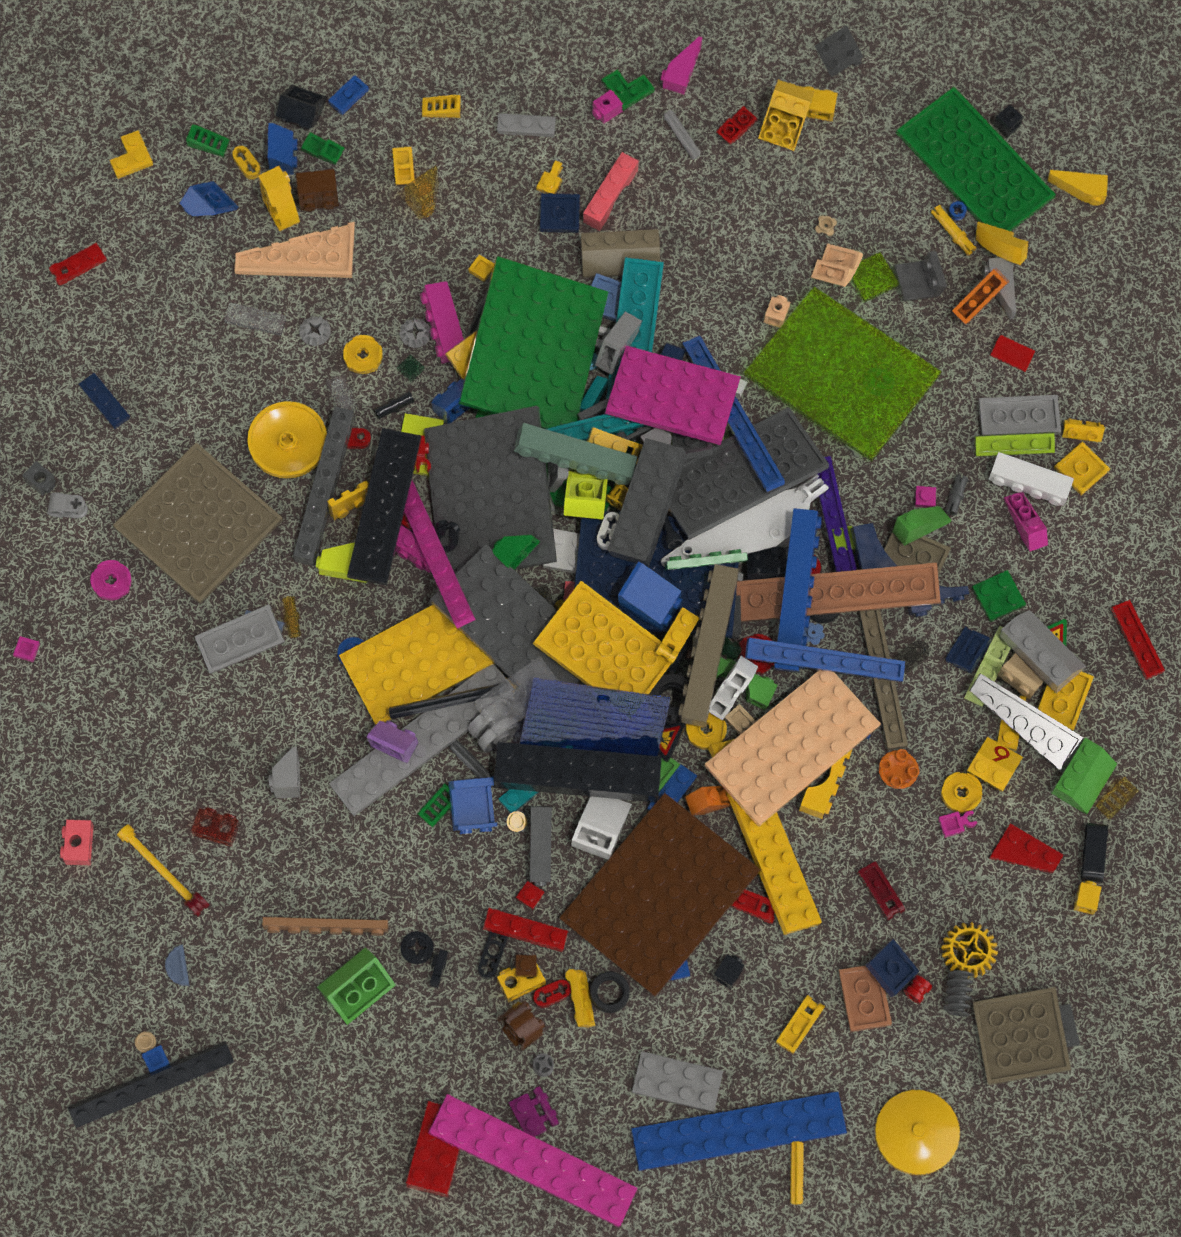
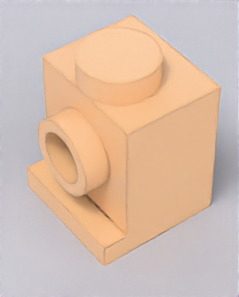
M778 295L776 298H771L764 323L783 328L790 308V302L787 301L786 297Z

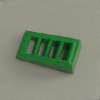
M192 124L186 142L188 147L224 157L230 139ZM203 137H206L205 142L202 143ZM211 139L214 140L212 147L209 146ZM218 142H222L220 148L216 149Z
M446 783L418 812V815L432 828L451 810L450 800L443 795L445 792L450 795L449 785ZM441 798L447 804L446 807L437 800ZM433 804L441 810L440 813L432 807ZM427 810L436 816L434 820L426 813Z

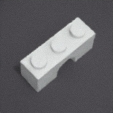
M740 656L713 694L709 712L723 721L739 694L743 693L753 679L758 666Z

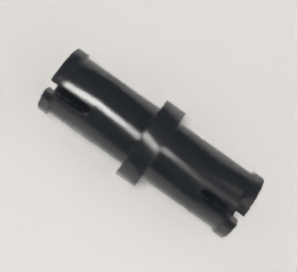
M410 391L395 399L393 397L390 398L389 402L374 408L380 420L393 412H399V409L415 401Z

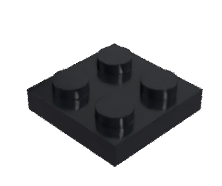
M772 547L747 554L748 580L785 577L787 566L786 547Z

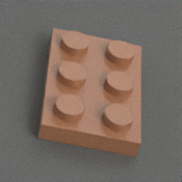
M866 966L839 970L850 1032L891 1026L892 1022L886 991Z

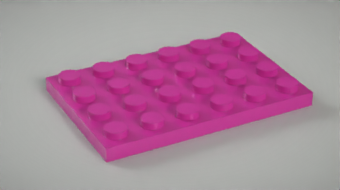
M626 346L605 414L721 445L741 376Z

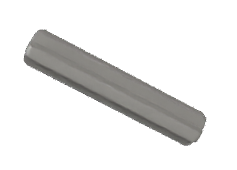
M669 110L664 114L665 120L692 159L698 158L701 155L700 150L673 110Z

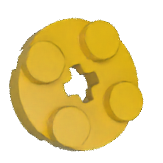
M358 335L349 343L347 342L343 350V357L350 371L357 374H368L377 371L383 359L381 345L373 337ZM361 351H365L368 356L361 358L358 354H361Z
M710 712L706 725H709V729H712V732L704 734V731L700 729L704 727L691 724L686 725V735L689 742L702 750H709L708 747L710 745L723 742L726 737L727 725L725 720L722 721Z
M953 773L943 783L941 790L942 800L950 810L959 812V814L973 811L981 801L982 785L970 773ZM957 789H966V797L958 796Z

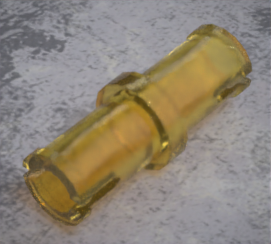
M284 597L282 602L288 636L290 638L300 637L301 632L298 621L300 615L296 609L295 597Z

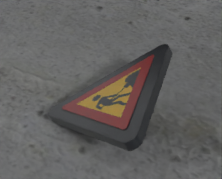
M681 722L644 730L643 734L663 760L668 762L686 728V724Z

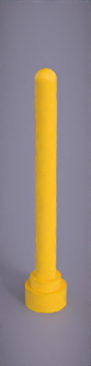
M129 824L124 826L117 834L120 840L130 843L185 900H190L192 894L135 837V830Z

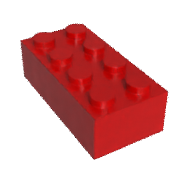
M428 1101L406 1186L448 1198L460 1149L428 1134L442 1105Z

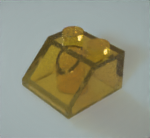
M436 165L404 187L406 204L419 220L423 217L431 216L436 207L439 187L438 168Z

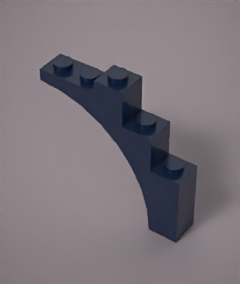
M873 523L851 528L859 570L897 566L883 549ZM939 586L941 604H933V606L945 604V600L952 599L953 602L965 600L964 596L969 594L968 586ZM931 605L908 607L909 615L915 614L916 618L926 616L927 612L932 610Z

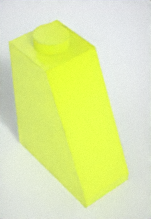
M355 542L323 549L321 556H318L316 560V568L319 570V575L367 583L347 577Z

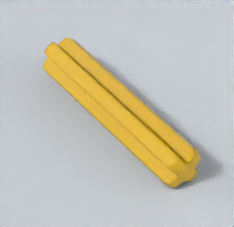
M800 1141L791 1143L790 1202L794 1205L803 1203V1142Z

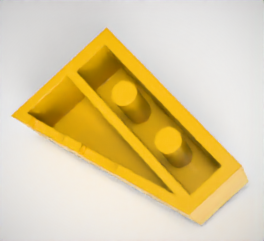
M277 166L258 175L262 200L278 230L282 231L299 223L300 219L291 193L290 178L287 172H282L280 166Z

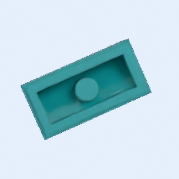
M596 376L581 402V412L598 404L608 387L607 378Z

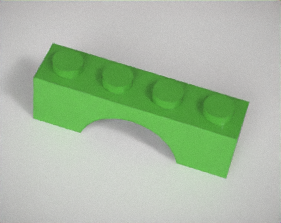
M721 658L717 678L726 677L736 662L732 659L725 660ZM755 672L753 679L745 688L746 702L765 710L778 685L771 678L766 676L762 678L756 675Z

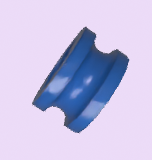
M960 201L953 202L948 211L950 218L955 221L962 220L966 215L967 208ZM957 208H960V209H961V212H960V213L958 212V214H955V213H954V210H955V209L957 210Z

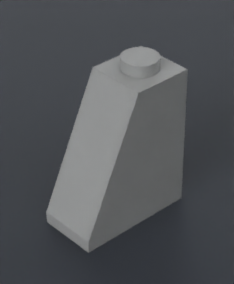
M624 312L603 340L595 366L612 375L622 360L625 347L630 346L637 336L642 321Z

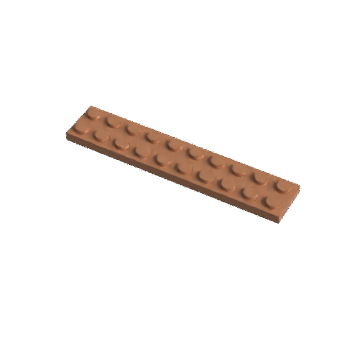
M937 563L812 574V576H815L814 588H810L809 596H812V606L807 609V616L941 604ZM785 577L737 581L736 594L741 596V622L780 619Z

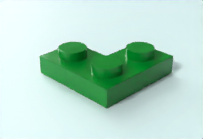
M618 69L602 78V83L608 91L612 90L623 103V111L655 92V88L644 74L630 83H627Z

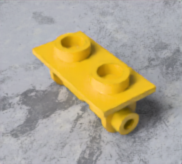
M1069 418L1064 420L1062 437L1102 442L1105 427L1100 422L1086 421L1085 425H1083L1081 420Z

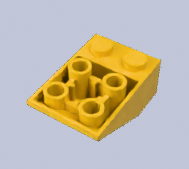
M778 80L758 139L794 151L814 91Z

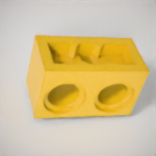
M538 964L537 977L532 979L516 977V968L512 970L511 968L504 969L499 973L500 976L497 977V981L508 1003L546 985V980ZM514 979L517 985L514 988H509L505 985L506 981Z

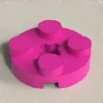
M103 561L97 565V568L91 574V586L101 599L117 600L127 595L130 591L132 584L129 569L119 561ZM109 576L117 579L112 585L106 583L109 580Z

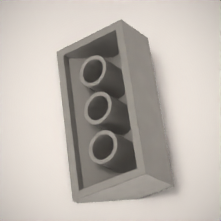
M1030 610L1016 616L1001 629L1000 637L1055 693H1058L1086 668Z

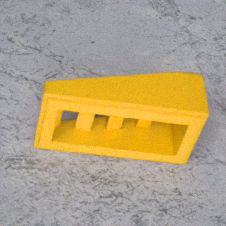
M461 95L423 98L422 117L460 118ZM428 103H432L431 111H428ZM436 104H439V110H435ZM443 104H447V109H443Z

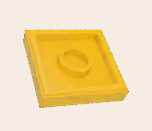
M1083 441L1054 466L1058 473L1074 478L1072 487L1081 496L1110 471V468Z

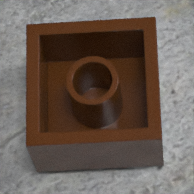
M335 169L296 173L300 210L312 212L319 208L330 210L339 206Z

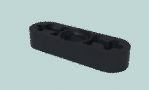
M490 932L478 966V973L483 979L489 980L495 977L509 938L508 936L501 935L500 941L491 940L492 937L496 939L498 934ZM491 945H497L500 948V952L498 955L493 956L489 954L488 948ZM485 957L497 960L496 963L492 961L491 969L493 972H488V975L484 974L482 967H486L488 964V959H485Z

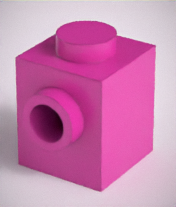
M609 90L593 101L592 113L597 120L600 119L605 124L622 112L623 103L612 90Z

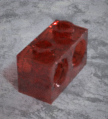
M205 807V810L199 808L191 832L195 837L232 847L240 823L236 816L225 813L221 815L212 808ZM205 819L212 821L208 827H203L201 823ZM224 825L231 826V830L229 832H221V828Z

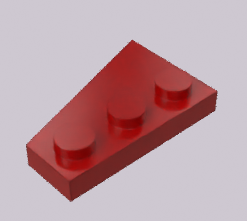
M1010 823L989 859L1022 865L1053 874L1064 855Z

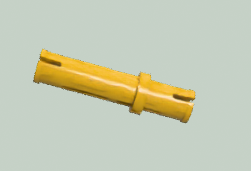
M936 206L934 208L936 211L932 210L931 214L953 238L952 241L958 244L967 256L973 253L971 250L975 251L977 247L967 238V233L961 231L943 210L942 206Z

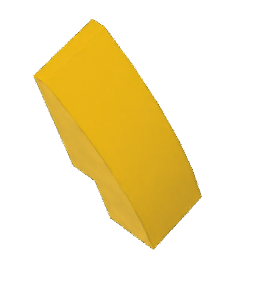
M982 222L977 223L975 240L980 245L1009 262L1021 265L1025 261L1029 241L1015 238L1014 232Z

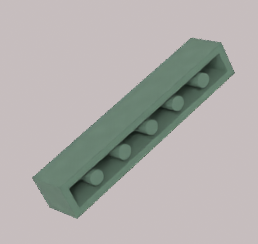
M523 423L518 429L514 452L519 453L523 457L531 456L544 463L551 462L561 468L575 469L581 474L588 473L595 475L598 479H609L618 485H628L630 483L638 457Z

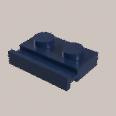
M965 626L945 658L946 662L972 674L992 642L991 638L977 631H972Z

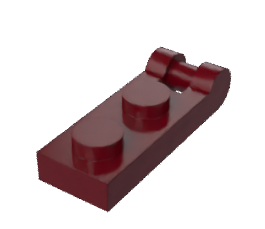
M876 861L857 872L887 921L893 919L895 914H901L906 911L903 903ZM892 901L894 906L888 908L886 903Z

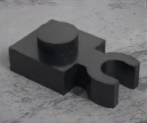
M440 949L439 954L434 955L432 961L434 972L430 981V986L439 987L449 956L448 951Z

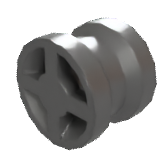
M542 1053L534 1058L533 1070L538 1076L546 1077L553 1072L554 1061L550 1055Z

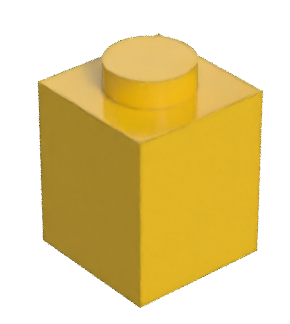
M1081 882L1078 886L1074 910L1094 915L1097 911L1101 887L1096 886L1095 882Z

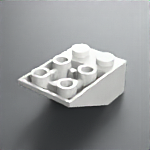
M590 797L572 838L571 846L609 860L632 804L620 799Z

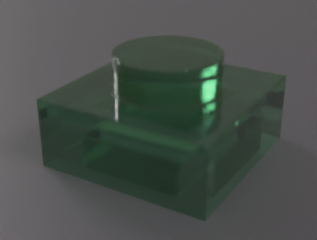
M410 354L397 367V370L412 382L425 370V367Z

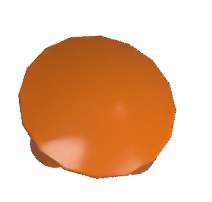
M905 749L888 752L882 757L879 763V774L888 786L894 789H904L910 787L916 781L919 775V767L916 760Z

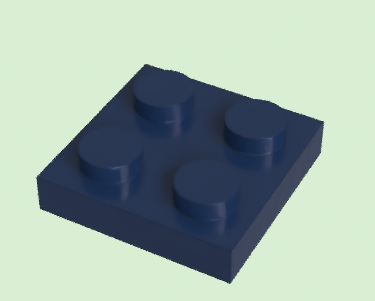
M541 193L540 232L579 233L580 194Z
M894 939L888 941L865 964L890 997L895 996L919 972Z

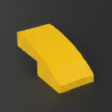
M412 147L392 148L396 185L415 184Z

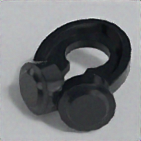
M438 521L435 526L440 542L441 538L445 536L446 530L450 529L451 543L448 546H443L445 553L452 552L459 541L460 527L452 521Z

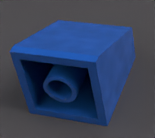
M639 561L618 594L620 609L659 630H662L664 625H669L673 617L671 615L674 609L678 610L683 601L681 590Z

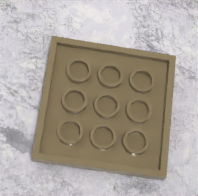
M1056 987L973 1002L988 1085L1072 1071Z

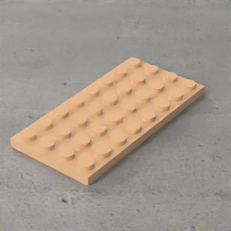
M819 670L705 763V767L759 827L880 727L881 723L834 672Z

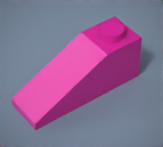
M698 37L669 63L667 70H663L660 80L663 81L664 89L685 94L702 47L703 37Z

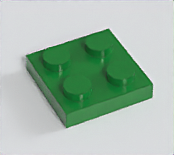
M1008 570L972 586V590L990 623L1026 606Z

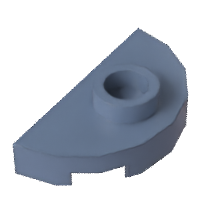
M182 944L175 947L166 958L165 969L169 978L174 983L181 986H190L184 946Z

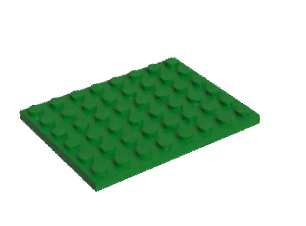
M497 256L458 404L491 414L538 406L541 428L543 429L576 422L608 291Z

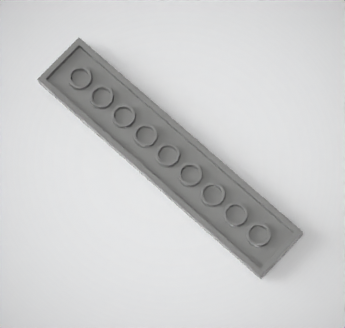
M495 664L479 671L449 694L504 682L508 685L509 693L424 712L401 729L402 731L405 729L412 731L416 734L415 737L418 740V744L408 764L374 749L329 783L352 815H357L467 733L469 724L482 712L495 704H505L515 697V689Z

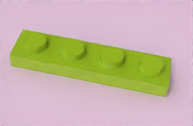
M1055 433L975 436V456L998 455V452L1006 455L1055 453Z

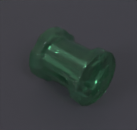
M725 637L721 655L725 654L729 659L736 660L742 652V647L737 642H731L729 638Z

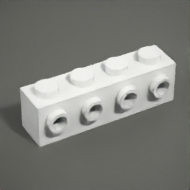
M998 452L989 480L998 486L1005 485L1011 487L1015 492L1028 493L1035 499L1042 498L1048 500L1053 505L1064 506L1074 478Z

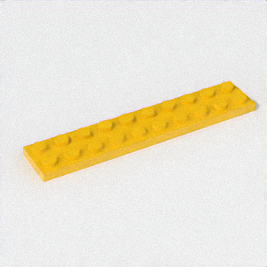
M735 739L710 745L708 749L711 757L713 758ZM726 791L754 863L761 869L759 875L783 934L787 935L820 925L822 923L778 813L776 812L758 827Z

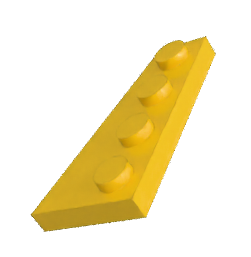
M368 481L358 484L353 492L347 490L341 493L342 497L336 501L334 498L327 501L329 513L334 521L338 518L346 517L353 508H359L364 505L369 486Z

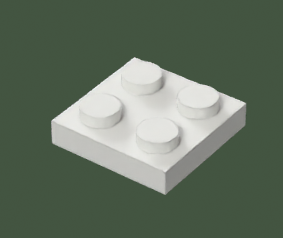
M553 529L557 562L543 564V568L576 574L580 534Z

